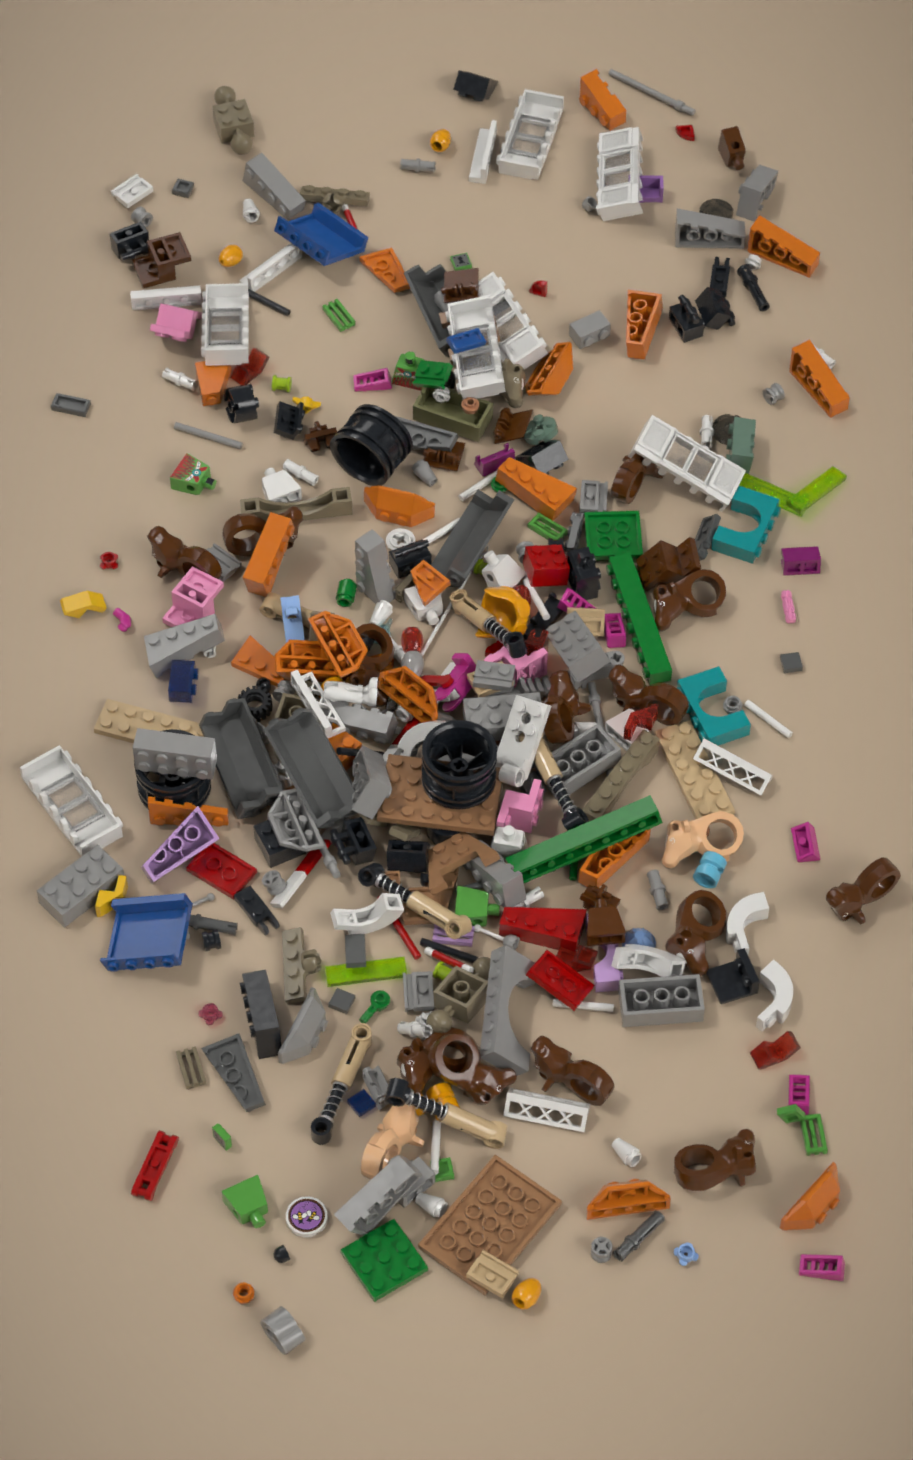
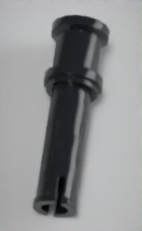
M744 264L740 266L737 273L742 277L744 287L750 290L761 312L766 311L770 306L758 285V278L753 274L751 265Z

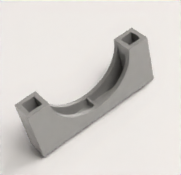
M505 945L491 951L480 1056L483 1060L499 1069H513L516 1076L529 1071L530 1053L520 1045L513 1033L509 1020L508 1003L514 986L526 988L536 984V982L526 976L528 970L535 962Z

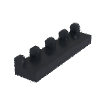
M553 592L548 595V599L544 603L550 618L544 620L538 611L527 625L526 632L523 635L527 646V656L535 650L546 635L544 631L554 624L563 613V610L557 608L560 600L557 599V595Z

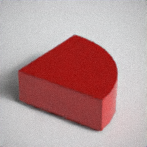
M693 125L676 126V133L682 139L688 141L695 140Z
M535 281L531 285L529 293L545 297L548 281Z
M497 640L496 643L488 646L485 651V657L499 651L504 644Z

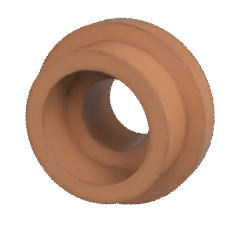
M467 397L462 401L461 407L465 413L474 414L479 409V401L476 398Z

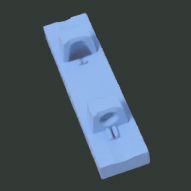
M299 595L281 597L286 643L290 639L305 640ZM292 615H295L297 617L288 619V617Z

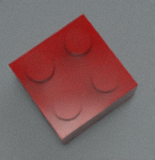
M534 545L525 547L523 566L531 587L567 585L570 566L562 545Z

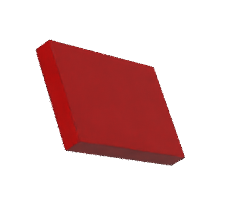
M213 843L194 857L187 865L186 871L234 900V895L242 891L257 873V868Z
M546 950L526 974V976L573 1011L578 1008L595 986L549 950Z

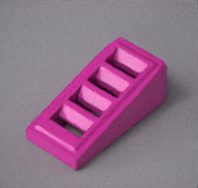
M388 368L353 375L355 391L392 389L391 375Z
M568 587L557 608L566 613L567 607H574V603L577 604V608H595Z
M621 613L605 614L604 632L607 647H625L626 632Z
M789 1074L788 1106L796 1104L805 1112V1115H809L810 1075Z
M801 1254L799 1276L835 1281L844 1280L845 1260L842 1255ZM808 1261L811 1262V1269H810V1270H807V1262H808ZM816 1262L820 1263L819 1270H816ZM825 1264H828V1270H825ZM834 1265H837V1271H833Z

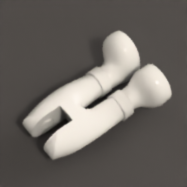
M372 677L369 684L365 687L345 682L326 681L324 683L323 696L325 699L333 702L346 701L376 707L378 677Z

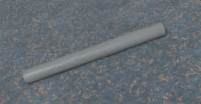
M178 422L174 424V429L237 449H241L243 446L242 442Z

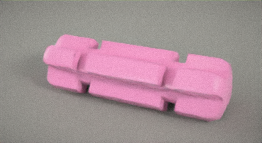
M784 590L781 592V599L786 616L785 620L788 624L795 623L796 614L794 613L792 594L790 590Z

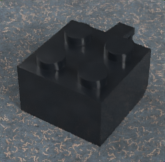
M589 547L569 551L566 558L570 566L568 581L571 589L585 600L598 598V590L601 589L599 582L601 572L595 566L596 559L594 554L590 553Z

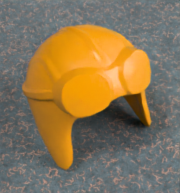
M508 586L485 588L481 606L495 616L497 622L509 631L521 632L524 635L530 614L528 601L522 598L516 590ZM479 628L475 634L477 638H495Z

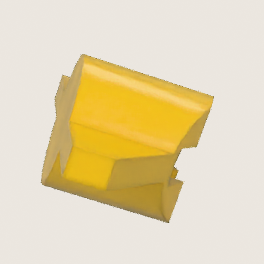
M308 396L302 398L293 397L292 399L296 405L299 402L304 403L303 410H305V414L321 406V402L313 401Z

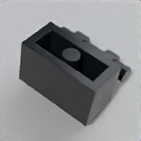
M142 222L109 233L111 249L118 259L121 258L122 261L132 260L140 254H148L147 241L149 240V233Z
M706 287L695 300L705 326L719 330L725 322H728L729 326H734L736 324L734 320L735 315L730 310L729 301L726 300L719 289Z
M680 295L678 297L680 303L670 306L669 320L685 343L703 337L705 323L702 318H699L695 306L691 305L690 300L685 295Z
M421 539L389 551V564L398 579L407 577L410 571L422 560H425L430 565L432 564V555L427 548L429 546L427 539L424 541Z
M361 817L344 821L341 833H338L337 829L330 830L331 842L336 846L338 850L337 855L344 865L351 863L349 856H351L355 866L373 861L377 847L365 821Z
M389 840L386 851L387 871L426 873L429 863L428 850L430 849V844L423 841Z

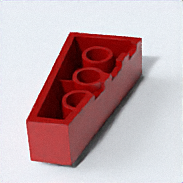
M504 907L499 923V935L503 937L515 935L520 938L519 941L576 954L585 927L587 909Z

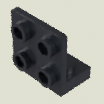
M745 948L737 950L736 959L733 962L710 968L706 972L720 1004L758 993L760 980Z

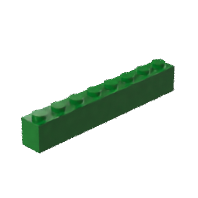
M631 553L610 556L608 565H606V571L608 576L611 575L612 589L617 592V603L622 606V617L627 620L628 634H631L633 637L632 646L634 649H637V660L643 666V677L648 680L649 685L658 682H669L672 679V668Z
M651 795L513 854L507 857L506 861L514 867V872L519 870L522 873L523 882L527 883L660 825L663 822L659 810Z

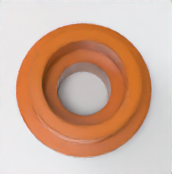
M245 1282L239 1283L233 1290L234 1299L242 1304L249 1303L255 1295L254 1288ZM242 1292L248 1293L246 1296L240 1295Z

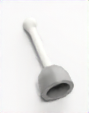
M479 924L474 925L475 932H482L503 941V946L507 945L513 950H516L518 947L519 937L515 935L502 937L481 928Z

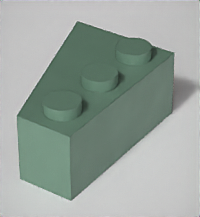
M734 417L733 424L729 423L728 434H731V439L727 440L726 449L729 450V454H726L725 458L745 469L744 475H749L754 458V453L752 452L755 445L756 420Z

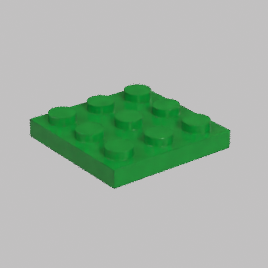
M639 511L584 512L586 547H589L590 553L594 554L596 560H609L610 556L631 553L632 559H638L643 555Z
M395 1219L390 1220L340 1249L342 1256L374 1302L428 1271V1266Z

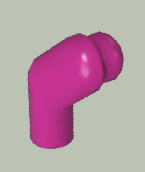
M116 608L113 615L120 620L118 629L126 632L131 626V617L120 608Z

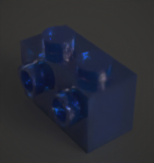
M172 660L168 687L169 702L192 703L193 695L196 696L197 694L195 680L199 679V669H196L195 661Z

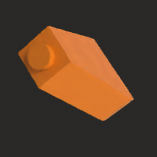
M205 361L195 362L196 377L203 406L221 404L231 374V365L206 366Z

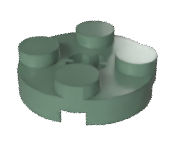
M542 414L535 415L533 420L529 422L524 436L526 443L538 445V441L544 440V442H548L553 439L558 433L555 419L548 416L543 417Z

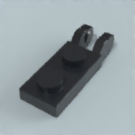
M715 256L710 288L719 289L723 296L726 297L730 258H726L724 266L719 265V257Z
M251 885L234 895L235 901L264 935L269 934V929L264 923L268 920L274 929L280 927L278 920Z

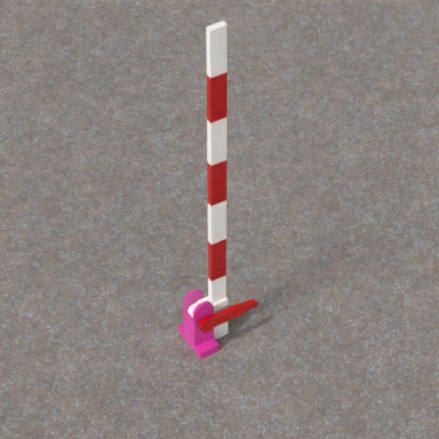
M455 653L451 658L453 662L449 663L441 675L420 676L421 679L433 687L437 695V705L439 702H444L442 706L444 712L456 709L472 688L467 679V674L475 671L476 664L468 653ZM415 717L406 724L383 754L385 766L388 754L400 755L403 749L398 748L403 735L412 727L421 724ZM344 818L335 821V824L327 828L322 834L327 848L332 844L330 830L337 829L338 833H340L344 821H346ZM319 849L309 851L287 880L285 890L276 895L270 902L272 907L283 908L322 857Z

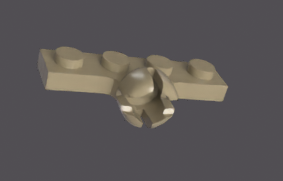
M306 185L302 186L300 195L306 201L322 202V205L333 211L334 214L340 212L344 204L367 207L370 199V192L363 190L351 191L344 188L331 189L330 187L321 188Z
M299 927L282 931L284 992L287 1004L305 1001L306 976L321 970V965H319L321 964V958L315 949L304 951V931Z

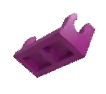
M509 443L504 444V449L482 459H480V455L476 456L474 465L482 477H485L498 470V467L509 457L515 459V451L513 448L509 449Z
M818 546L781 548L783 576L820 574L821 556Z

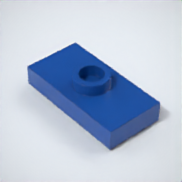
M479 328L448 336L446 339L454 354L484 346L487 342Z

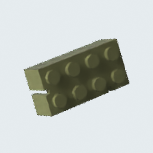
M423 387L421 395L418 396L413 405V420L457 433L458 436L479 443L493 418V403L479 398V409L477 412L467 414L461 407L462 395L458 394L456 390L448 388L450 399L441 403L433 397L434 388Z

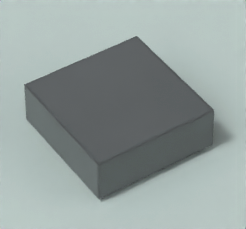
M178 178L172 189V194L189 198L194 188V182Z
M799 652L780 655L784 673L803 670Z
M337 988L328 1005L329 1008L347 1014L356 998L354 994Z

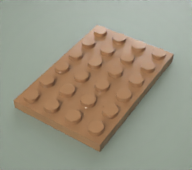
M388 754L386 769L392 786V792L388 798H385L378 809V822L494 836L502 782L499 780L501 768L496 767L495 788L487 800L468 809H450L435 803L424 791L422 786V758ZM437 760L445 765L450 763V761Z
M495 1154L420 1241L418 1248L480 1293L486 1295L489 1290L466 1277L467 1272L476 1259L479 1258L481 1252L484 1250L511 1266L562 1205V1200Z

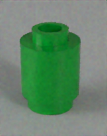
M346 578L339 581L336 593V600L339 606L349 607L354 602L357 584L353 580Z

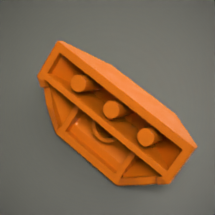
M571 342L556 343L553 346L554 349L540 360L525 385L528 395L548 396L557 395L561 392L573 371Z
M381 485L364 488V502L374 517L383 522L413 527L435 516V503L429 502L415 493Z
M323 611L308 618L314 634L335 673L342 678L358 670L368 649L350 619L331 614L328 611Z
M290 639L274 655L276 673L286 680L291 681V672L298 670L301 676L312 672L318 682H324L330 677H339L332 668L318 641Z
M406 666L380 673L377 687L421 723L437 720V695L432 686Z
M832 1162L794 1206L781 1218L780 1229H813L817 1223L821 1224L827 1217L826 1213L830 1209L834 1210L840 1202L838 1199L840 1186L836 1163Z
M632 1179L623 1183L611 1182L608 1185H604L589 1203L586 1217L588 1220L670 1209L671 1198L669 1194L646 1179Z

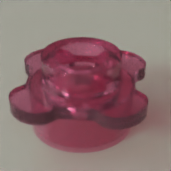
M209 1003L198 1012V1015L205 1020L207 1025H212L215 1020L222 1018L223 1013L218 1011V1007L214 1003Z

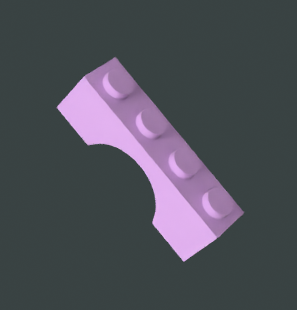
M586 913V931L588 926V913ZM618 944L600 945L605 951L606 956L602 961L594 965L595 991H618L619 980H624L623 971L611 966Z

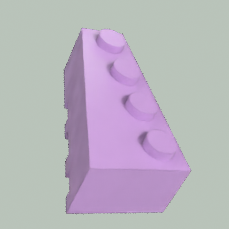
M198 806L141 866L151 884L219 840L218 835Z

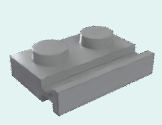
M582 480L579 513L606 512L607 481L600 483V481Z
M214 543L213 547L207 549L218 560L222 568V575L219 578L221 581L224 582L238 568L242 567L241 561Z
M477 660L473 687L511 692L515 665Z
M432 971L412 972V974L403 973L405 1012H408V1010H434Z

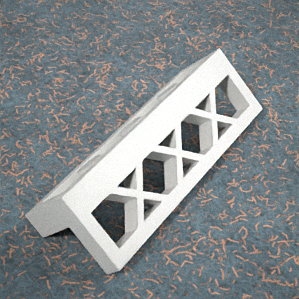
M496 120L491 121L490 129L480 128L469 182L486 184L497 135Z
M293 244L287 245L240 279V283H248V289L254 292L301 259L302 250Z
M199 285L131 291L132 310L156 309L160 307V303L176 307L202 305L201 287Z
M298 670L291 672L292 686L306 709H312L327 738L345 732V725L329 699L324 698V691L313 673L309 672L301 676ZM309 679L312 681L311 688L307 686L305 681ZM313 694L321 696L320 702L316 701ZM321 708L329 709V715L326 716ZM330 722L337 723L339 727L332 730Z
M703 739L693 757L694 760L761 796L773 777L768 772L706 739ZM703 748L711 751L713 759L704 761L699 758ZM723 758L728 760L730 768L725 770L719 769L716 760ZM741 767L746 771L747 777L738 779L735 777L733 770ZM759 777L765 780L760 790L752 786L751 778Z
M510 1088L507 1092L503 1116L585 1132L590 1104ZM510 1102H518L523 1110L518 1113L509 1112ZM538 1106L543 1114L539 1117H534L528 1109ZM558 1110L563 1118L559 1121H553L548 1113ZM573 1114L583 1115L581 1126L573 1125L569 1117Z

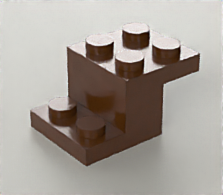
M178 232L148 240L149 255L132 259V264L144 289L176 280L175 265L192 260L182 234Z
M688 537L677 547L660 540L636 559L640 581L645 591H649L659 582L665 584L676 583L701 569L695 539Z

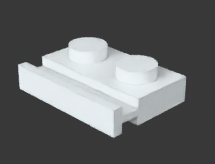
M135 174L111 190V195L115 196L116 200L128 209L152 193L153 186L143 178H140L138 174Z

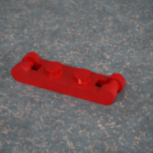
M158 1131L132 1187L131 1195L136 1197L140 1195L145 1200L152 1201L170 1157L177 1147L179 1136H169L164 1131ZM143 1183L149 1185L147 1189L142 1188Z

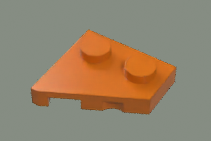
M422 560L410 571L424 606L450 586V580L425 560Z

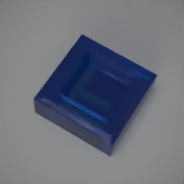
M365 1089L347 1099V1103L358 1117L376 1107V1103Z

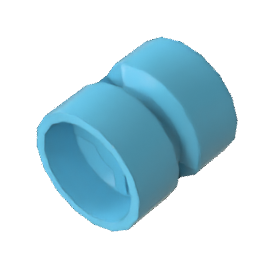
M705 852L700 860V865L697 866L693 874L694 881L702 887L715 888L727 865L726 859L716 852Z

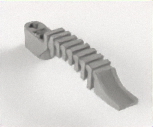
M620 651L605 652L610 663L579 683L569 670L571 682L577 690L580 686L584 689L590 681L607 678L615 665L623 666L625 659L623 653ZM548 676L543 677L542 682H540L539 678H535L534 683L531 678H527L525 683L524 677H521L518 680L517 686L515 688L514 685L511 687V692L499 691L486 697L540 692L542 700L543 697L548 698L551 683L548 680Z

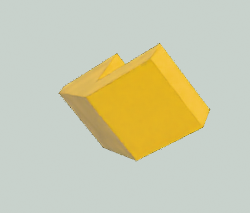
M88 590L60 600L64 615L80 618L87 609L101 613L107 609L103 595Z
M118 876L115 892L99 890L95 905L97 917H102L114 910L111 906L112 899L126 897L128 889L127 876Z

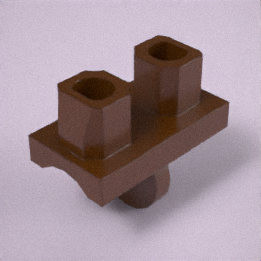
M315 421V427L309 428L310 433L305 434V439L303 440L311 452L319 451V442L325 441L327 448H330V441L337 433L336 427L327 429L326 424L320 426L319 421Z
M605 884L600 888L588 885L585 892L580 896V900L583 901V908L588 910L595 907V901L598 899H605L607 906L616 907L620 904L621 899L606 892L608 886Z

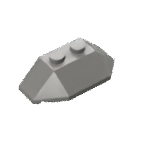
M297 790L281 791L267 815L279 845L300 851L324 848L325 845L315 822Z
M311 987L278 1052V1059L281 1064L309 1055L312 1048H316L318 1045L320 1032H324L327 1027L328 1020H326L325 1009L316 989Z

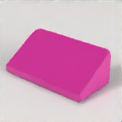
M805 822L791 828L797 862L820 860L814 826L809 822Z

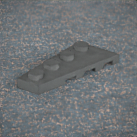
M395 416L410 433L413 441L412 449L424 450L431 448L432 450L451 452L458 440L457 433Z
M239 1033L201 1048L246 1113L266 1105Z

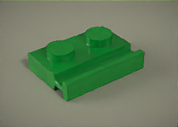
M420 360L415 374L416 378L412 384L416 387L444 390V384L448 381L453 366L450 363Z

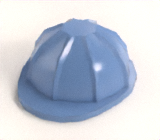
M632 928L626 933L625 943H622V947H625V944H637L655 948L656 941L653 934L648 930Z

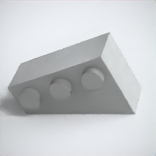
M759 165L755 170H752L750 177H747L745 183L740 185L738 191L740 198L736 216L756 221L758 210L761 211L763 208L761 203L764 199L767 200L775 187L778 175L777 170L763 165Z

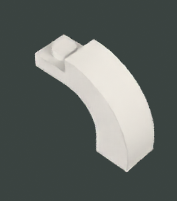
M446 721L424 722L409 729L398 744V748L404 750L400 755L416 757L417 751L427 734L433 728Z
M764 892L746 896L738 901L730 911L726 927L727 944L733 943L735 953H737V950L745 948L747 955H749V945L744 928L751 922L768 919L769 906Z
M382 893L373 904L365 908L355 910L333 909L330 914L335 930H348L349 935L366 934L380 930L393 923L404 912L400 894Z
M625 944V947H616L611 966L616 969L646 970L661 977L682 976L686 960L657 948Z
M772 960L760 972L759 976L760 984L767 988L774 998L773 1003L757 1017L756 1027L760 1031H763L766 1027L770 1028L773 1026L776 1020L782 1024L791 1009L793 984L786 970L775 960Z

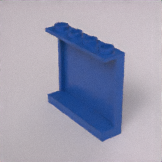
M320 203L314 204L311 214L290 221L278 216L274 230L323 266L363 253L369 239L368 236Z
M185 893L112 899L111 906L115 910L116 916L107 958H100V962L108 971L112 972L180 966L193 903Z

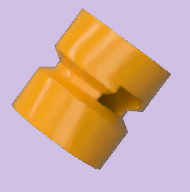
M439 1083L427 1090L426 1096L428 1099H434L435 1102H441L442 1105L450 1103L460 1108L449 1083Z

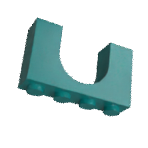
M738 486L732 498L731 510L752 517L759 526L750 532H738L718 526L712 539L711 550L753 564L755 558L760 557L762 544L767 542L768 531H772L774 527V518H778L780 514V499Z
M719 666L677 680V689L686 696L689 703L686 714L689 713L693 727L697 728L700 741L702 742L703 739H706L717 746L750 735L751 723L743 710L726 716L716 717L705 713L701 709L699 704L702 700L726 691L727 679Z

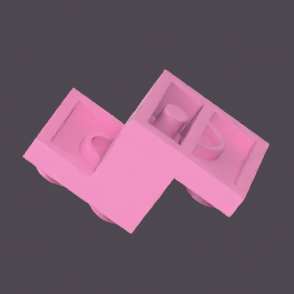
M160 303L156 324H151L150 331H154L156 336L170 338L171 335L173 340L186 342L187 339H193L197 319H202V312Z
M192 566L172 590L173 606L162 618L163 623L170 627H175L213 615L215 613L213 599L224 587V582Z
M503 646L499 651L489 654L484 659V661L498 663L502 661L503 664L515 665L514 688L521 677H524L526 683L527 678H531L532 682H534L535 678L540 679L547 675L548 652L544 648L533 651L529 656L525 654L520 658H512L507 648Z
M533 780L530 794L506 790L496 827L511 825L514 829L527 833L532 832L533 826L537 827L539 820L538 811L542 810L544 802L542 799L544 789L541 788L542 780Z

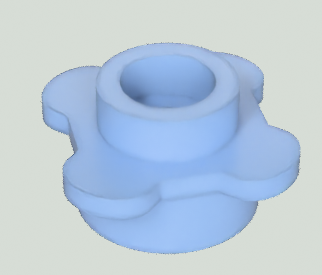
M684 1243L679 1248L676 1247L673 1253L678 1257L679 1264L682 1266H686L688 1262L698 1260V1254L695 1253L691 1243Z

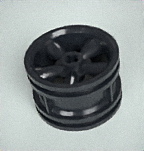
M372 404L360 405L330 441L332 455L341 468L353 478L370 486L384 485L413 448L411 435L402 422L387 410Z
M453 720L436 726L427 734L422 745V786L428 797L435 803L450 809H468L487 800L496 784L497 745L491 733L474 722ZM462 753L472 755L474 758L468 763L462 758ZM448 755L451 762L445 765L437 760Z
M163 730V732L193 735L183 730ZM135 769L138 795L147 809L148 796L155 797V801L164 802L165 799L173 800L174 804L183 805L184 802H189L196 807H201L205 804L211 792V779H199L190 776L181 777L175 774L153 772L160 775L159 781L152 782L147 778L150 771L143 772Z

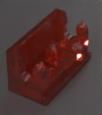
M535 629L530 632L528 640H525L527 656L541 648L548 652L549 631L543 630L539 638L534 636Z

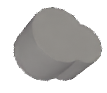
M282 1306L261 1320L264 1332L284 1355L305 1341V1337L296 1321Z

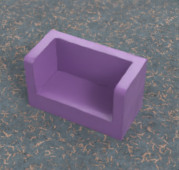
M639 176L643 188L639 189L642 195V201L639 202H663V176Z

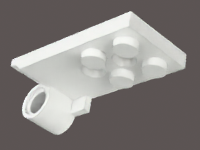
M516 695L497 751L496 767L501 768L499 771V780L501 782L520 787L528 779L552 706ZM530 714L531 720L526 724L525 717ZM521 733H524V740L522 742H519V735Z

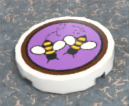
M300 1197L294 1200L286 1211V1224L288 1228L292 1230V1233L303 1238L313 1237L320 1231L322 1232L328 1221L327 1210L324 1204L313 1197Z

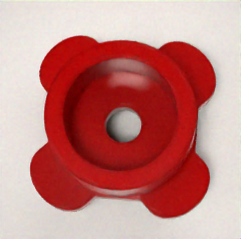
M113 552L103 553L100 556V568L116 569L118 567V555Z

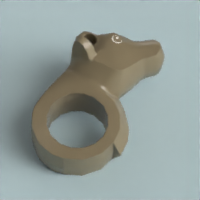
M480 354L466 359L463 358L464 371H469L476 367L492 366L491 356ZM506 358L501 363L506 392L499 394L508 401L512 408H519L523 404L525 370L520 364H512L511 360Z

